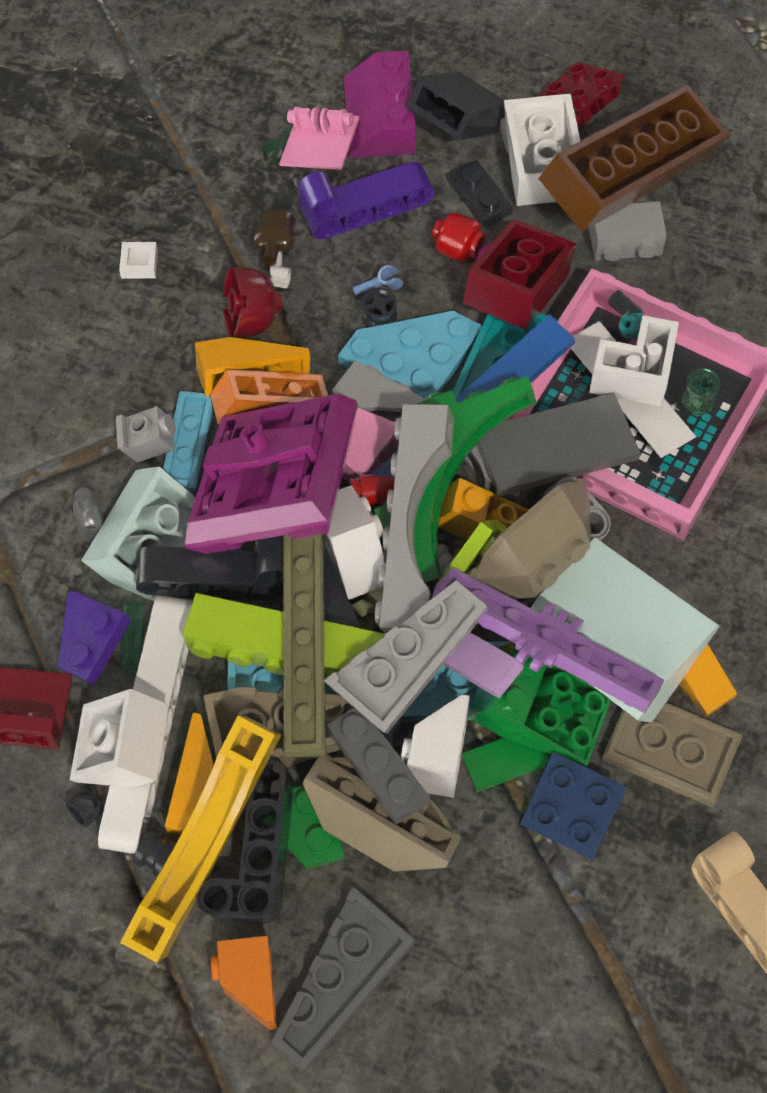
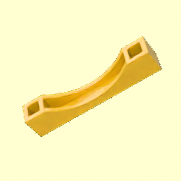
M237 716L218 753L206 786L184 831L158 877L140 903L120 942L121 944L156 963L167 957L197 899V893L213 869L281 734L247 716Z

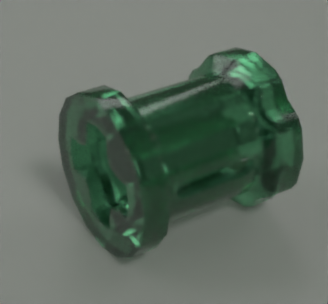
M700 368L689 374L686 381L687 389L682 395V405L686 408L687 412L702 416L712 410L715 404V395L720 388V380L713 371Z

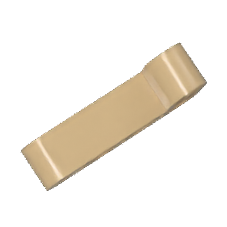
M732 831L699 853L691 869L701 888L767 974V890L750 869L755 861L750 847L738 833Z

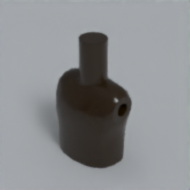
M268 210L261 215L260 224L254 236V246L257 250L265 251L263 263L266 266H274L276 264L278 252L290 251L293 248V232L296 222L294 216L287 211Z

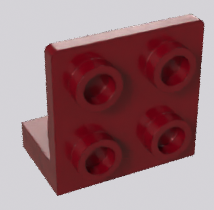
M0 668V744L59 750L73 680L71 675L67 673Z

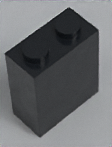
M459 71L420 76L407 105L409 109L458 140L497 133L500 127V119L505 116L504 100Z

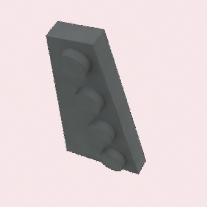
M353 886L340 914L333 922L318 956L316 955L309 968V973L303 985L296 993L272 1039V1044L304 1073L415 944L414 938Z

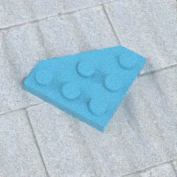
M449 311L356 330L339 353L338 363L350 368L356 360L365 366H373L384 377L395 383L401 382L407 385L413 393L425 399L433 393L443 391L470 353L482 325L455 311Z

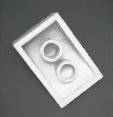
M571 94L504 100L511 176L517 206L557 202L538 178L557 153L580 142Z

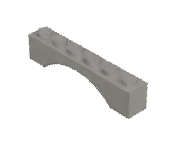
M356 360L331 391V395L342 394L355 399L358 403V408L396 422L397 418L402 417L403 404H417L425 401L424 398L413 393L407 385L401 382L395 383L384 377L375 367L365 366ZM477 444L466 456L464 462L471 469L480 487L497 495ZM532 488L501 497L521 506Z
M403 404L402 417L397 418L395 422V438L399 441L398 454L393 453L391 458V473L395 477L394 490H389L387 496V509L391 513L390 526H386L383 533V546L387 550L386 564L382 563L379 570V583L383 587L382 601L377 602L375 608L376 624L379 625L384 634L395 626H400L413 616L415 611L432 599L433 594L426 586L418 568L414 549V525L418 505L426 486L438 468L452 453L455 419L448 405Z

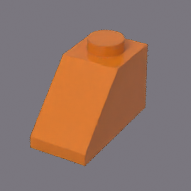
M268 936L217 941L218 955H211L213 981L220 980L223 992L268 1030L277 1029L271 947Z

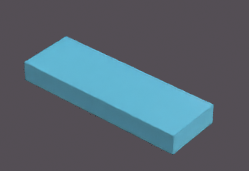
M179 391L173 419L176 426V433L174 434L175 450L166 452L163 470L191 494H197L214 408L211 397H206L204 393Z

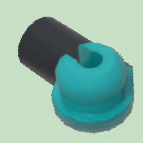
M617 290L609 298L608 304L621 314L619 330L622 335L627 338L635 337L639 334L644 314L643 310L622 291Z

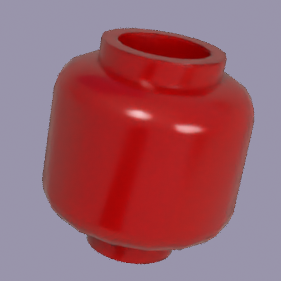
M452 212L444 220H437L432 231V238L436 239L435 248L439 254L463 263L467 262L470 258L475 259L478 256V251L484 244L485 233L482 232V227L477 220L457 212Z

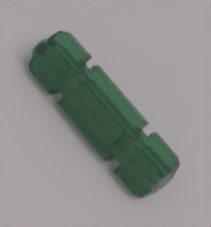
M125 600L122 603V612L132 620L121 637L122 653L120 654V666L125 673H137L143 650L142 619L144 607L140 600Z

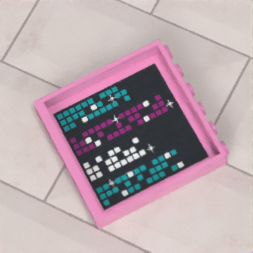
M591 268L557 322L574 336L600 321L617 342L636 345L638 335L632 338L622 335L619 330L621 314L608 304L609 298L617 290L622 291L640 306L644 316L679 322L664 399L696 437L661 458L624 414L640 451L639 460L572 478H580L585 481L586 488L593 496L684 541L767 395V347L754 344L735 332H729L711 324L703 317H696L679 309L673 303L659 300L640 288L631 287L616 280L610 274L601 273ZM569 348L531 383L537 404L510 416L505 421L603 395L589 393L593 375L573 350Z

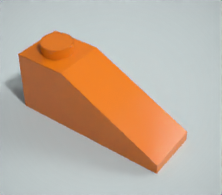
M226 370L210 393L218 424H220L221 418L224 416L328 396L322 375Z

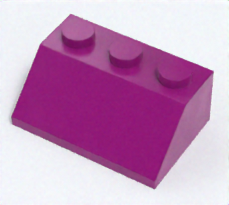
M408 51L375 52L344 76L346 109L348 113H353V116L360 117L349 148V158L415 154L416 128L414 111L407 107L412 95Z

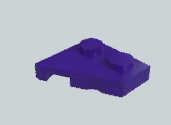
M70 590L67 595L58 668L64 673L94 686L132 619L119 610Z

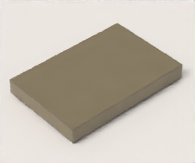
M665 703L652 723L638 721L623 710L602 760L713 808L742 734L669 703Z

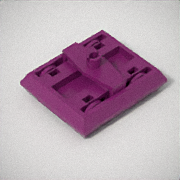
M334 394L222 417L213 445L208 447L203 463L205 470L187 523L186 548L209 554L241 548L242 544L247 541L289 535L292 539L329 533L354 430L358 406L357 401L342 394Z

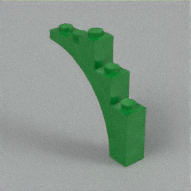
M528 376L521 379L510 378L502 382L499 387L487 392L477 391L471 393L458 403L452 390L446 393H433L426 397L425 401L417 403V405H448L455 419L451 456L438 468L426 486L418 505L414 525V549L418 568L431 593L434 592L437 582L442 577L438 562L437 532L442 504L452 478L469 452L487 433L510 416L537 404ZM385 501L381 507L374 509L383 530L386 526H390L391 513L388 512L387 501Z

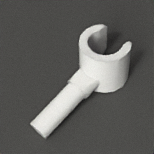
M278 252L276 264L270 267L271 280L275 287L287 289L291 279V268L282 267V252Z

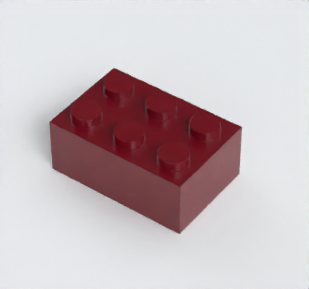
M513 218L469 269L463 304L527 330L568 278L576 243Z

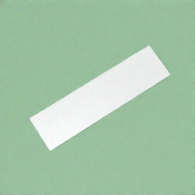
M599 321L574 335L575 344L571 349L593 375L600 339L617 341ZM617 398L624 414L661 458L696 437L665 399H663L662 406Z

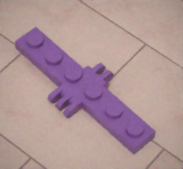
M454 567L435 586L432 598L457 580L489 606V610L480 619L478 624L515 643V649L519 650L515 659L516 662L523 665L529 657L533 658L529 669L536 673L543 665L550 668L554 665L643 713L647 711L664 683V679L578 634L584 620L576 617L571 625L566 623L570 613L562 610L557 617L553 616L556 605L550 602L538 613Z

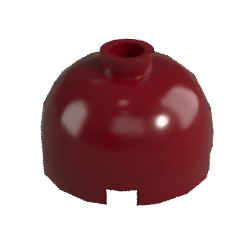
M233 267L228 269L223 286V297H228V308H223L224 324L228 335L247 338L265 332L272 325L275 314L281 312L282 297L280 292L275 291V286L268 275L255 268Z

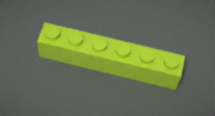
M195 594L182 633L186 646L192 654L205 659H211L213 656L227 658L230 663L241 667H249L250 664L263 666L273 674L284 675V612L203 594ZM325 621V679L334 672H339L351 663L354 657L362 651L368 650L384 638L385 634Z

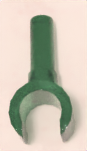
M286 126L277 140L270 139L263 143L262 153L264 159L271 152H275L274 161L275 163H280L283 155L282 148L290 136L291 126Z

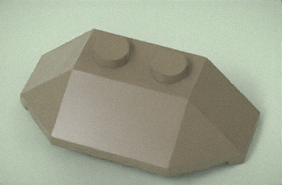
M578 478L573 482H566L552 489L499 535L483 555L479 567H474L468 575L512 599L533 598L545 588L551 587L573 563L579 562L590 549L591 505L585 481Z
M330 755L319 756L303 781V786L323 830L394 872L446 868L461 839V835L456 829L451 828L447 818L432 800H430L429 804L395 825L347 758H331Z

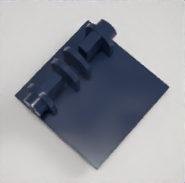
M553 752L520 825L594 860L627 786Z

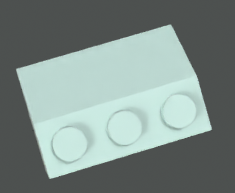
M160 467L135 470L81 561L108 582L155 601L157 595L142 594L136 589V552L140 548L147 546L186 547L187 523L196 497Z

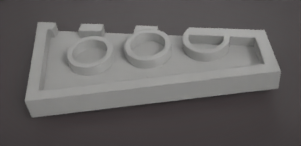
M456 580L415 611V614L400 626H395L384 635V638L368 650L362 651L351 660V663L339 672H334L324 682L382 732L388 733L490 607Z

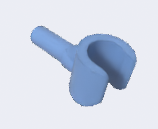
M385 265L379 270L378 277L354 286L353 291L357 295L383 285L391 290H398L403 286V281L399 278H390L400 271L393 266Z

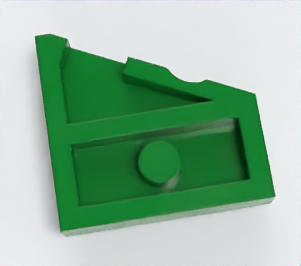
M299 786L293 789L288 850L305 870H309L345 858L340 839L323 830L304 786ZM271 795V799L274 800V801H277V800ZM268 812L262 816L261 821L267 828L272 827L276 822V812Z

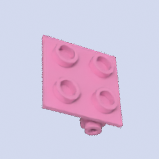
M296 106L293 110H289L287 120L289 123H293V128L281 157L280 166L342 170L360 117L353 116V113H348L347 109L329 110L328 108H323L320 111L319 108L314 107L310 111V109Z

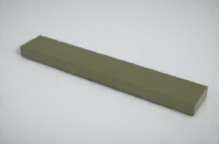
M324 534L297 539L284 535L285 758L326 756Z

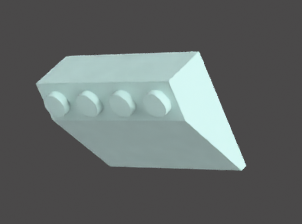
M597 538L590 542V549L586 552L585 556L579 562L573 563L551 587L546 588L537 597L531 606V609L540 613L547 603L550 602L556 605L553 616L557 617L562 610L570 613L566 622L570 625L576 617L584 620V623L578 634L664 679L659 693L645 713L626 705L621 700L595 687L638 721L651 723L720 627Z

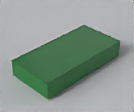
M507 738L496 740L461 754L462 762L476 793L542 769L549 762L546 752Z

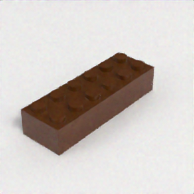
M686 84L557 153L538 179L580 231L583 232L709 159L729 134Z

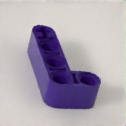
M419 162L406 163L334 188L324 172L310 173L299 183L300 207L316 239H327L428 204L435 196V190Z

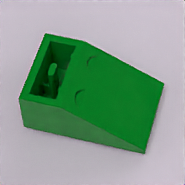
M513 642L497 647L516 658L519 650L515 649L516 644ZM529 657L523 664L524 668L500 698L495 697L480 687L478 688L467 716L469 719L501 737L551 755L555 752L578 764L588 766L611 702L608 697L595 687L554 665L552 668L543 665L536 673L529 669L533 658Z

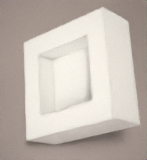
M122 242L119 269L121 278H156L158 255L156 242Z

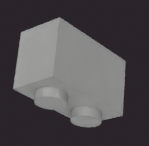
M660 201L632 203L589 228L595 261H616L635 257L651 258L662 255L667 236Z

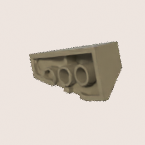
M239 687L203 695L216 758L237 716H247L281 734L270 758L277 759L285 768L319 757L285 758L284 690H280V693L256 691V688ZM325 694L326 725L354 708L341 695ZM326 726V754L340 749L328 734Z

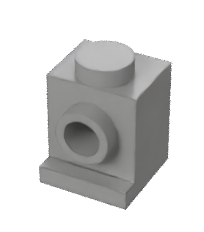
M156 406L129 417L123 415L116 416L117 447L137 463L175 450L174 434L176 433V426L174 420Z

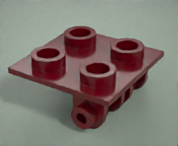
M578 62L570 66L568 71L556 81L548 84L546 89L536 97L571 94L577 126H583L592 118V115H597L600 110L604 109L607 104L619 96V91L621 90L619 82L625 78V74Z

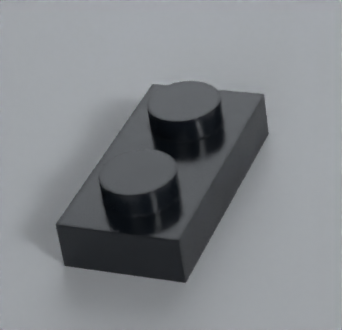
M477 160L448 174V183L483 228L512 215V204Z

